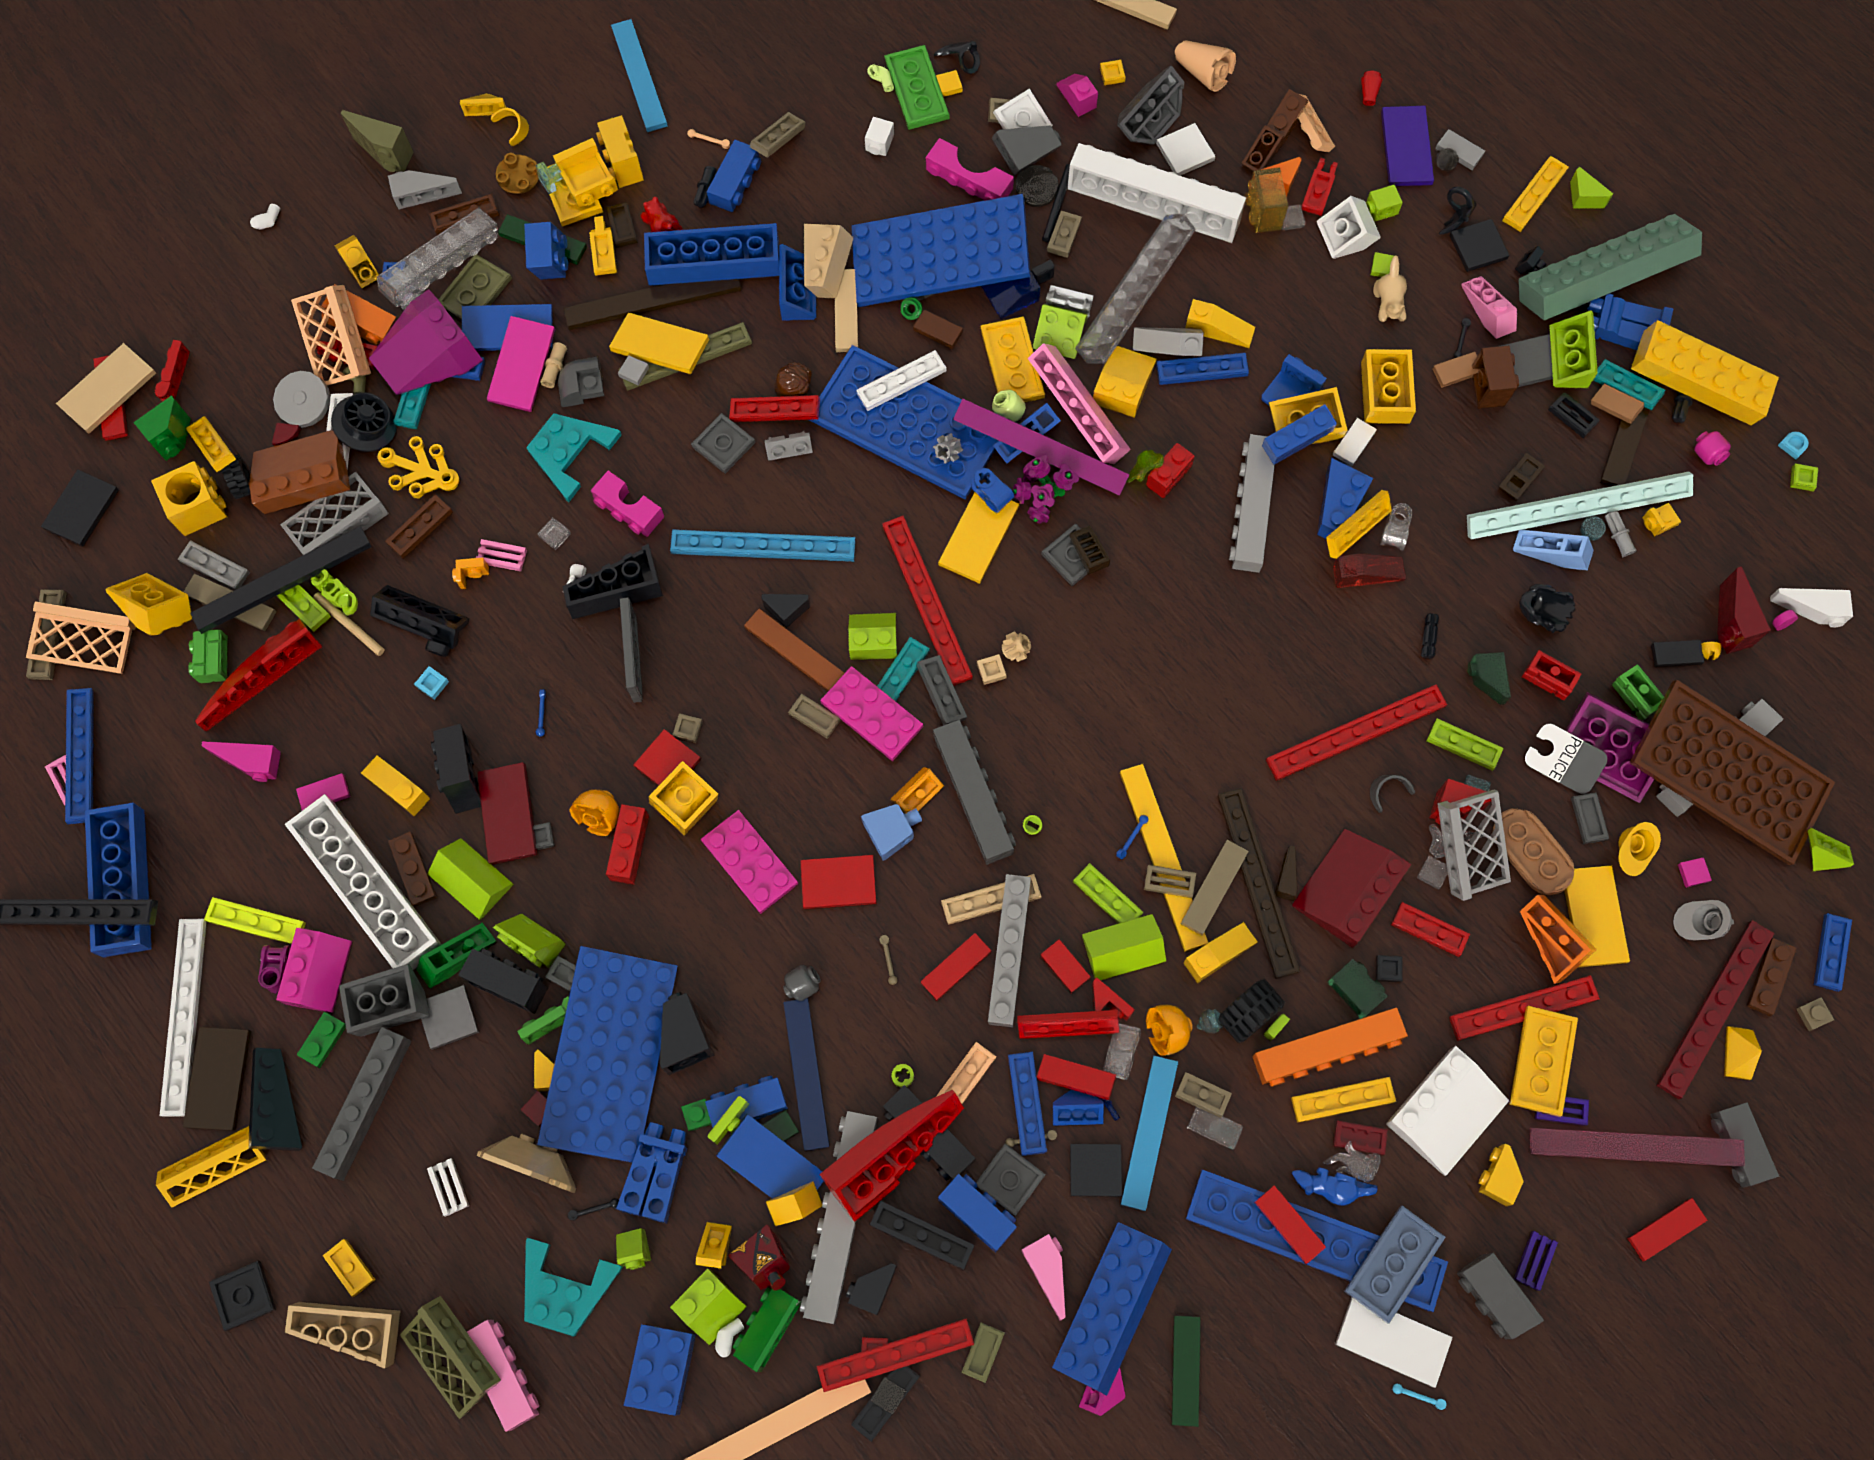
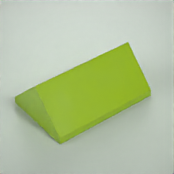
M1591 310L1549 325L1554 387L1588 388L1598 373L1594 316Z
M461 838L438 850L428 871V875L480 921L514 885Z
M1153 914L1082 934L1094 979L1097 977L1099 980H1104L1166 962L1163 936Z

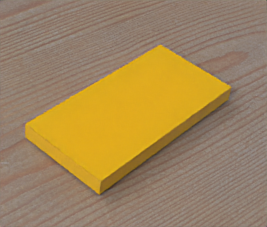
M628 313L609 348L611 352L625 356L630 355L639 360L691 374L709 341V337L707 334Z
M1024 316L981 325L980 329L997 393L1010 389L1015 391L1024 402L1045 398L1040 375L1028 360V357L1034 352Z
M974 492L938 565L980 584L1019 508V503L1011 500L999 513H996Z
M1612 866L1574 869L1573 880L1569 887L1564 890L1570 922L1597 949L1579 967L1630 962Z
M1532 1006L1526 1007L1510 1105L1558 1117L1563 1115L1578 1022L1577 1017Z

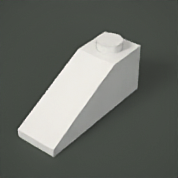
M1779 588L1770 596L1771 602L1788 610H1793L1795 613L1818 624L1840 627L1853 617L1850 590Z

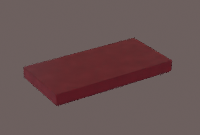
M521 762L477 772L488 863L493 865L537 855L526 764Z

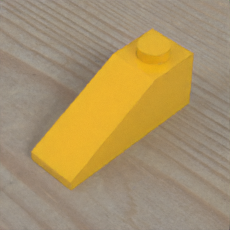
M1195 299L1192 301L1185 327L1201 329L1204 337L1250 348L1255 330L1253 325L1224 309Z
M376 756L361 772L363 776L413 816L430 800L424 791L379 756Z
M1243 922L1188 956L1184 961V965L1196 982L1199 983L1257 944L1258 941Z

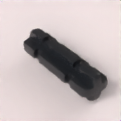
M1428 613L1425 617L1423 648L1421 652L1423 658L1432 659L1435 656L1438 633L1437 624H1439V615Z

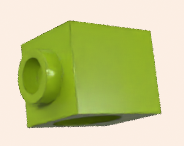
M1395 185L1371 191L1366 201L1374 222L1398 215L1403 203Z

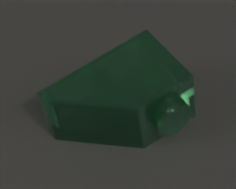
M1504 652L1475 654L1468 663V674L1472 676L1473 684L1498 704H1506L1511 695Z

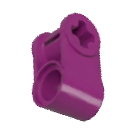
M264 945L262 948L258 982L271 993L277 994L279 992L291 948L289 945H285L284 948ZM277 975L276 982L269 985L270 979Z

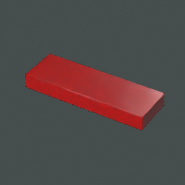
M1404 902L1400 903L1391 923L1392 926L1457 957L1461 956L1470 936L1469 933Z
M974 933L920 983L938 1001L991 953V950Z
M1044 1054L1037 1074V1080L1110 1100L1116 1074Z
M1275 1185L1254 1202L1305 1264L1309 1263L1326 1248Z
M1689 1198L1627 1239L1641 1260L1646 1261L1708 1220L1693 1198Z

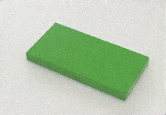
M922 45L884 55L908 130L948 120L949 112L926 46Z

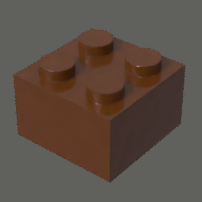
M1509 345L1482 348L1472 364L1473 369H1480L1478 373L1472 376L1478 409L1505 406L1519 386L1518 375L1514 372L1515 356L1511 353Z

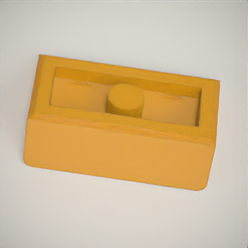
M923 767L891 798V801L894 804H898L904 814L915 808L919 811L944 785L929 768Z

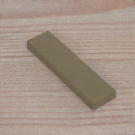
M194 574L183 592L188 594V598L207 605L232 592V590ZM261 603L234 618L266 631L276 611Z
M40 590L39 602L65 606L67 593L64 590ZM42 619L40 629L44 634L55 628L51 620ZM57 631L47 638L53 648L59 644L60 633ZM44 640L36 645L34 654L43 655L50 650ZM29 659L26 677L30 680H53L55 663Z
M1229 840L1225 842L1184 916L1181 925L1201 936L1204 934L1249 851Z

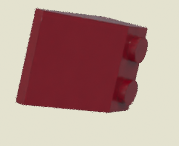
M1742 566L1736 568L1720 585L1717 634L1718 641L1727 654L1753 647L1771 631Z

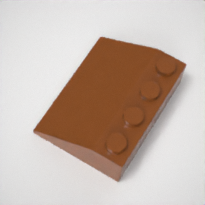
M333 430L254 452L249 480L252 504L262 513L267 514L349 491L350 484L342 442L336 437Z

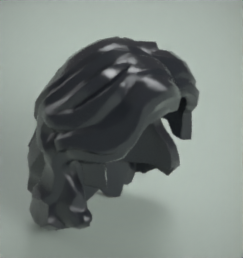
M1535 584L1522 595L1519 601L1521 612L1528 622L1542 625L1547 631L1552 633L1555 631L1563 632L1566 629V625L1570 623L1566 618L1572 619L1571 613L1576 610L1574 607L1576 604L1573 601L1574 596L1569 592H1555L1556 589L1550 585Z

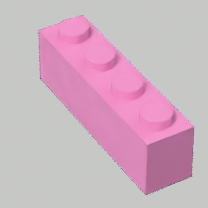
M486 1320L467 1331L501 1379L487 1394L505 1432L512 1431L539 1415L537 1411L539 1403L533 1393L529 1394L525 1386L528 1381L524 1372L521 1369L518 1370L514 1363V1360H516L514 1351L509 1345L506 1347L502 1339L505 1334L501 1325L498 1322L495 1323L494 1320Z

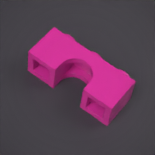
M607 471L591 489L594 498L593 502L603 510L607 508L619 522L624 520L629 524V528L638 535L642 533L648 537L664 518L661 507L644 495L635 504H624L623 500L629 493L628 487L623 480L610 471Z

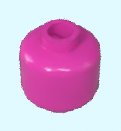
M1706 431L1696 439L1697 444L1694 451L1705 464L1717 466L1730 456L1731 445L1720 432L1713 431L1708 433Z

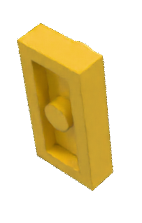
M347 1239L341 1240L323 1255L352 1297L358 1295L375 1281V1278Z

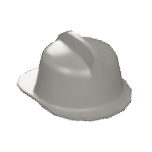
M1719 900L1693 901L1682 905L1675 913L1673 923L1677 933L1685 939L1708 940L1720 938L1727 934L1731 925L1734 924V920L1731 918L1730 909L1725 903Z

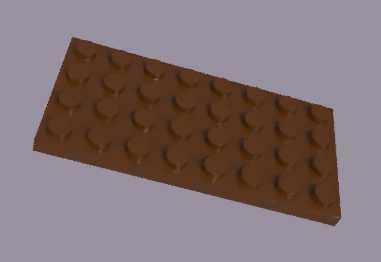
M1674 680L1670 684L1629 762L1787 865H1794L1808 838V830L1813 828L1835 784V781L1679 680Z

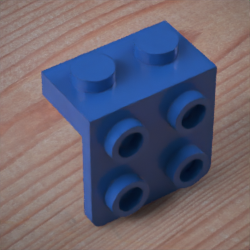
M1288 354L1283 361L1281 371L1262 394L1261 400L1269 405V402L1321 391L1327 378L1320 371L1305 365L1301 359Z

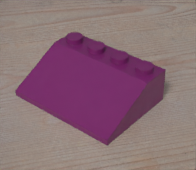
M1586 692L1565 731L1606 753L1607 763L1596 781L1639 803L1642 801L1654 779L1629 762L1649 723Z

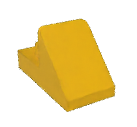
M706 1223L696 1255V1265L721 1268L726 1265L732 1226Z

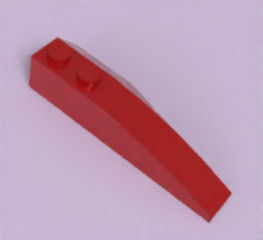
M300 619L289 623L282 632L268 638L264 645L249 656L224 681L195 720L196 724L207 732L319 650L322 645Z
M953 1090L932 1098L878 1128L819 1175L855 1222L900 1183L898 1181L899 1177L906 1169L910 1171L916 1165L914 1160L923 1150L928 1151L933 1145L932 1141L937 1133H943L964 1107Z

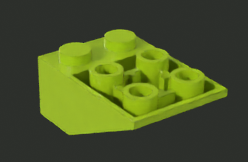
M522 913L493 927L499 933L497 938L517 954H523L528 961L539 968L542 964L550 968L566 945L560 938Z

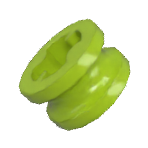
M899 1064L893 1069L891 1077L896 1086L900 1088L904 1085L909 1087L914 1080V1073L910 1066ZM902 1069L907 1070V1075L910 1074V1078L904 1079L902 1083L898 1081L899 1077L896 1078V1073H901Z

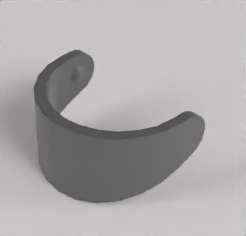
M1382 775L1376 778L1370 787V799L1379 813L1383 811L1378 794L1384 782L1395 778L1402 782L1408 792L1413 795L1415 790L1410 781L1399 775Z

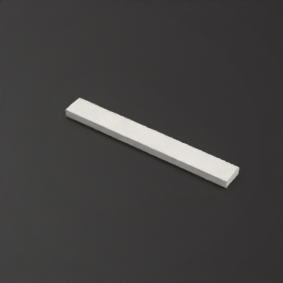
M179 919L160 1116L162 1117L185 1116L193 1067L206 932V921L204 919Z

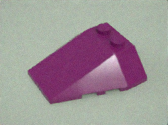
M429 289L409 303L369 357V360L396 395L424 387V385L444 381V379L455 375H463L483 361L465 334Z

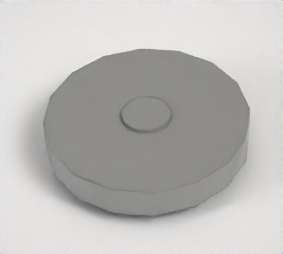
M297 371L290 373L281 379L275 388L273 397L275 411L281 419L289 424L299 425L302 428L312 426L323 419L329 409V388L321 378L311 372Z

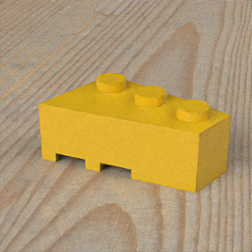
M622 115L598 122L600 132H596L599 144L605 146L602 153L605 162L611 163L612 167L608 168V170L617 180L619 188L644 181L638 157L634 151L633 143L630 140Z

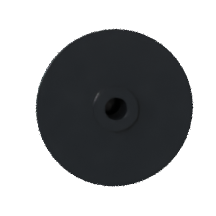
M357 393L343 399L335 406L331 416V426L336 437L349 448L363 452L377 451L386 447L393 440L397 425L393 422L395 416L387 404L380 397L371 393Z

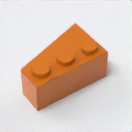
M346 290L360 337L374 345H379L395 324L396 316ZM327 297L321 305L325 309H327L329 305ZM329 317L327 324L336 327L334 319Z
M1537 895L1520 911L1533 940H1535L1539 948L1541 957L1550 971L1554 984L1561 983L1597 950L1545 895Z

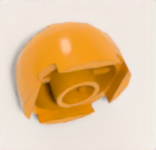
M590 789L581 793L570 807L571 816L576 823L580 825L583 822L589 826L587 831L598 836H607L613 831L620 812L614 796L605 790Z
M1166 1004L1158 1005L1148 1010L1146 1027L1147 1029H1152L1154 1038L1149 1037L1154 1050L1161 1056L1171 1055L1181 1051L1188 1044L1192 1031V1022L1180 1008Z

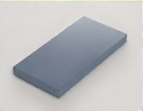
M1400 1206L1344 1292L1389 1324L1444 1241L1445 1236L1404 1206Z

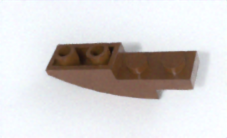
M1289 89L1241 164L1257 174L1259 170L1266 168L1294 129L1298 117L1308 103V99Z

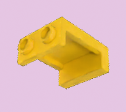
M593 138L553 155L556 167L578 208L590 205L594 201L610 196L615 191H618L615 178L607 169Z

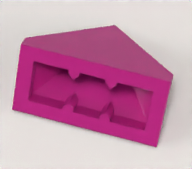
M1120 1368L1107 1396L1086 1386L1079 1407L1102 1416L1125 1399Z

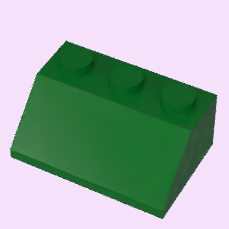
M769 1287L766 1289L760 1299L763 1305L759 1312L753 1311L746 1325L750 1326L745 1335H739L732 1347L736 1350L733 1356L755 1372L763 1371L801 1306L802 1301L782 1289L773 1290Z

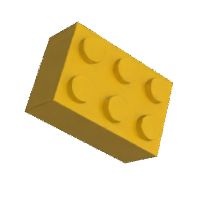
M1366 349L1361 361L1365 423L1410 424L1416 412L1412 350Z

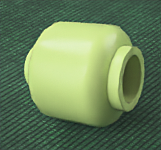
M1010 389L998 392L992 403L994 413L1013 422L1020 420L1026 409L1022 398Z

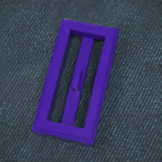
M1565 1097V1103L1582 1105V1110L1564 1107L1563 1113L1582 1115V1119L1558 1117L1536 1111L1535 1119L1587 1126L1589 1100Z
M1531 1231L1514 1280L1540 1291L1558 1242L1550 1240L1544 1235H1539L1535 1231ZM1536 1240L1540 1241V1243L1538 1245L1527 1278L1525 1279L1523 1278V1274L1529 1261L1530 1255L1532 1253L1534 1244ZM1547 1244L1549 1246L1544 1256L1535 1283H1533L1532 1281L1539 1265L1544 1248Z

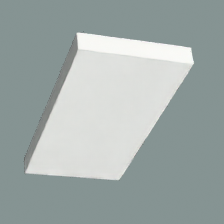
M1351 1297L1335 1345L1436 1388L1453 1337L1398 1313L1387 1324Z

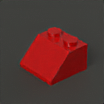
M1447 779L1437 791L1429 818L1435 819V822L1440 824L1437 803L1444 801L1452 803L1487 791ZM1491 798L1484 801L1480 808L1482 811L1492 802ZM1464 806L1459 808L1462 819L1465 820L1472 807Z

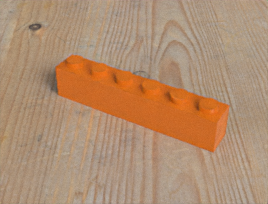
M1396 1007L1256 1052L1252 1057L1262 1085L1269 1083L1273 1087L1284 1083V1078L1292 1075L1294 1079L1308 1075L1307 1070L1317 1068L1319 1072L1331 1068V1063L1340 1060L1341 1064L1355 1060L1354 1055L1364 1053V1056H1369L1379 1052L1378 1048L1387 1045L1388 1049L1402 1045L1401 1040L1408 1035Z

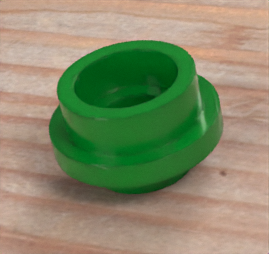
M909 297L902 302L900 309L906 319L914 320L921 315L923 307L917 298ZM910 304L915 306L914 312L910 311Z

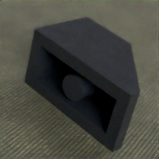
M888 1264L859 1277L856 1283L851 1282L846 1297L850 1298L848 1304L878 1316L897 1265Z

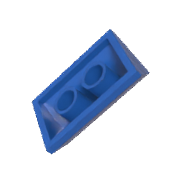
M781 244L779 245V306L782 321L814 320L816 318V296L804 286V254Z

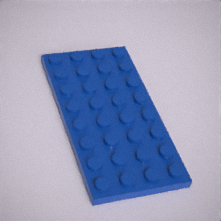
M1023 194L852 225L853 264L855 269L856 303L858 307L1031 277Z
M852 345L819 397V418L809 421L966 500L972 490L971 481L975 473L979 469L986 467L996 450L993 445L999 440L953 420L962 399L928 382H924L867 411L856 390L899 368ZM952 433L953 437L960 439L963 451L958 453L959 459L954 462L950 460L945 464L943 460L936 458L933 446L938 444V437L942 435L947 436Z
M580 946L537 1146L633 1162L640 1144V1135H644L661 1051L663 1003L667 1002L668 997L672 995L677 965Z

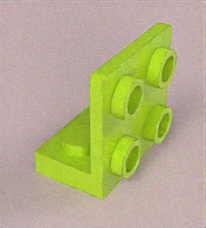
M1046 303L1043 304L1033 349L1037 350L1045 343L1056 346L1062 356L1075 359L1088 314Z

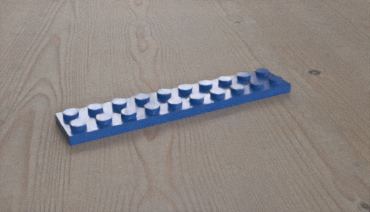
M1201 1170L1185 1218L1186 1220L1305 1264L1254 1203L1264 1192ZM1290 1203L1326 1246L1324 1250L1305 1265L1351 1281L1380 1236ZM1433 1256L1404 1302L1429 1312H1434L1448 1261Z

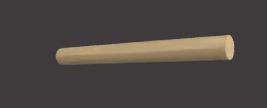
M320 592L313 596V599L376 655L380 656L384 653L385 649L336 606L332 605Z

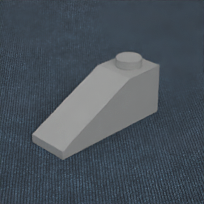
M410 170L388 175L392 196L398 209L462 194L458 181L454 177Z
M1134 327V351L1202 356L1203 332L1201 329Z

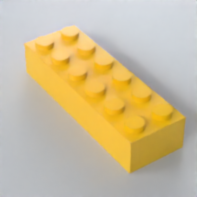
M1659 320L1644 330L1631 367L1632 370L1749 425H1753L1767 416L1779 378Z

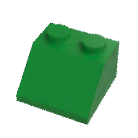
M171 395L133 423L167 461L178 455L185 448L188 435L186 428L190 426L191 418Z

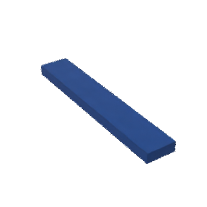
M92 688L67 690L65 822L67 824L85 823V810L93 809Z

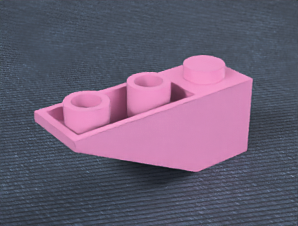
M1482 276L1462 283V288L1482 324L1496 339L1516 331L1517 308Z

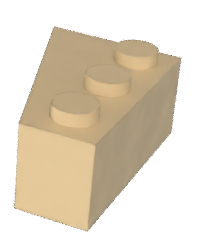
M804 224V286L818 298L836 299L853 241V237L841 225Z

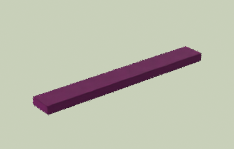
M963 398L953 420L1034 457L1047 455L1049 458L1047 463L1058 468L1066 464L1078 477L1117 495L1121 494L1129 477V474Z

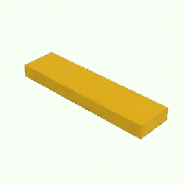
M1550 156L1502 221L1521 232L1567 172L1569 166Z
M205 416L186 428L216 472L236 460Z
M1381 490L1326 537L1330 557L1337 559L1392 511L1388 491Z
M1390 1077L1291 1098L1297 1123L1396 1102Z

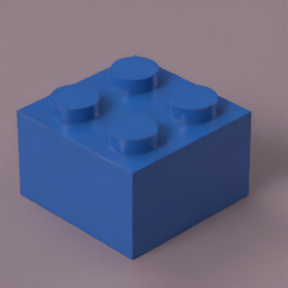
M551 222L524 224L526 268L540 280L566 278V270H568V260L565 257V248H567L566 235Z

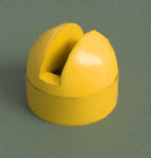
M1704 642L1701 644L1702 653L1706 660L1709 659V656H1712V660L1720 656V643Z

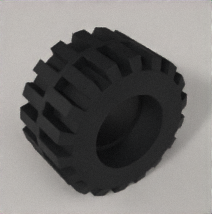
M1262 979L1253 984L1220 1014L1218 1021L1238 1043L1244 1042L1284 1007L1285 1001L1266 979Z

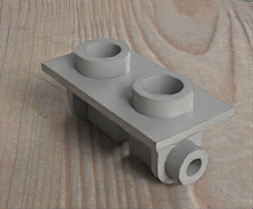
M1050 285L1046 304L1086 313L1089 317L1094 295Z
M804 431L790 434L789 438L778 436L769 437V440H765L768 461L813 453L810 434Z

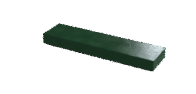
M507 214L498 234L503 238L525 245L524 224H529L530 222ZM566 236L567 248H565V257H567L568 262L578 265L587 245L584 242Z
M1174 1316L1171 1425L1199 1427L1200 1317Z

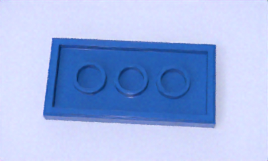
M552 305L462 306V332L476 351L501 350L511 316L553 326ZM552 339V343H551L550 349H553V339Z
M748 1114L745 1115L716 1154L719 1159L772 1199L812 1181L816 1189L823 1183V1179L819 1175L823 1171Z

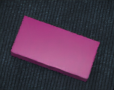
M342 773L296 789L302 811L324 794L333 802L351 797L345 775Z

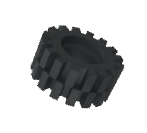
M237 454L234 455L236 460L221 469L224 474V480H226L231 494H233L234 498L239 499L251 493L249 487L250 472L241 455Z

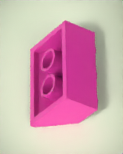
M296 928L276 1000L285 1005L333 1013L352 941L319 931Z

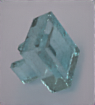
M544 162L535 165L538 178L548 194L555 192V183L562 180L561 170L557 164L549 168L546 167Z

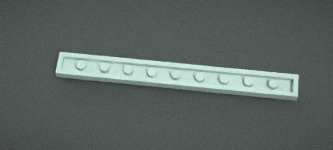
M1690 472L1678 473L1467 515L1468 537L1476 539L1693 496V474Z

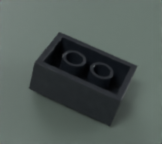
M472 948L458 976L481 990L535 1014L548 990V987L543 984L544 979L529 969H525L522 972L523 969L518 967L517 964L505 958L501 962V959L496 957L494 953L484 948L480 952Z

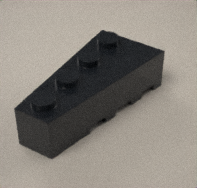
M649 543L642 546V550L634 554L630 552L622 556V560L612 565L608 563L602 566V569L594 574L588 573L562 586L566 605L572 619L620 607L621 598H628L631 604L663 596Z

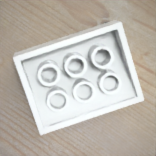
M1455 1046L1448 1050L1389 1119L1386 1125L1441 1174L1446 1176L1509 1100L1480 1067Z

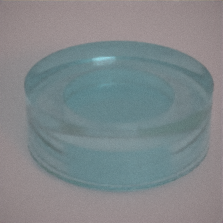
M1596 516L1586 518L1580 527L1582 536H1588L1591 541L1600 539L1606 530L1604 521Z

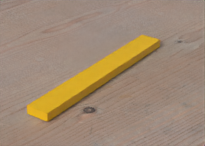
M1143 764L1121 770L1120 776L1137 822L1139 823L1141 815L1148 817V822L1143 824L1140 831L1153 866L1182 870ZM1156 873L1157 877L1186 882L1183 877ZM1160 883V886L1189 891V888ZM1164 894L1184 952L1208 944L1205 932L1201 936L1181 925L1193 899Z

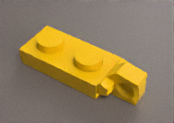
M603 216L594 217L595 229L591 230L589 234L595 276L617 273L612 231L610 227L606 228Z

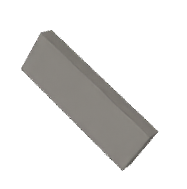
M191 540L178 558L181 563L234 590L240 588L250 574L244 567Z

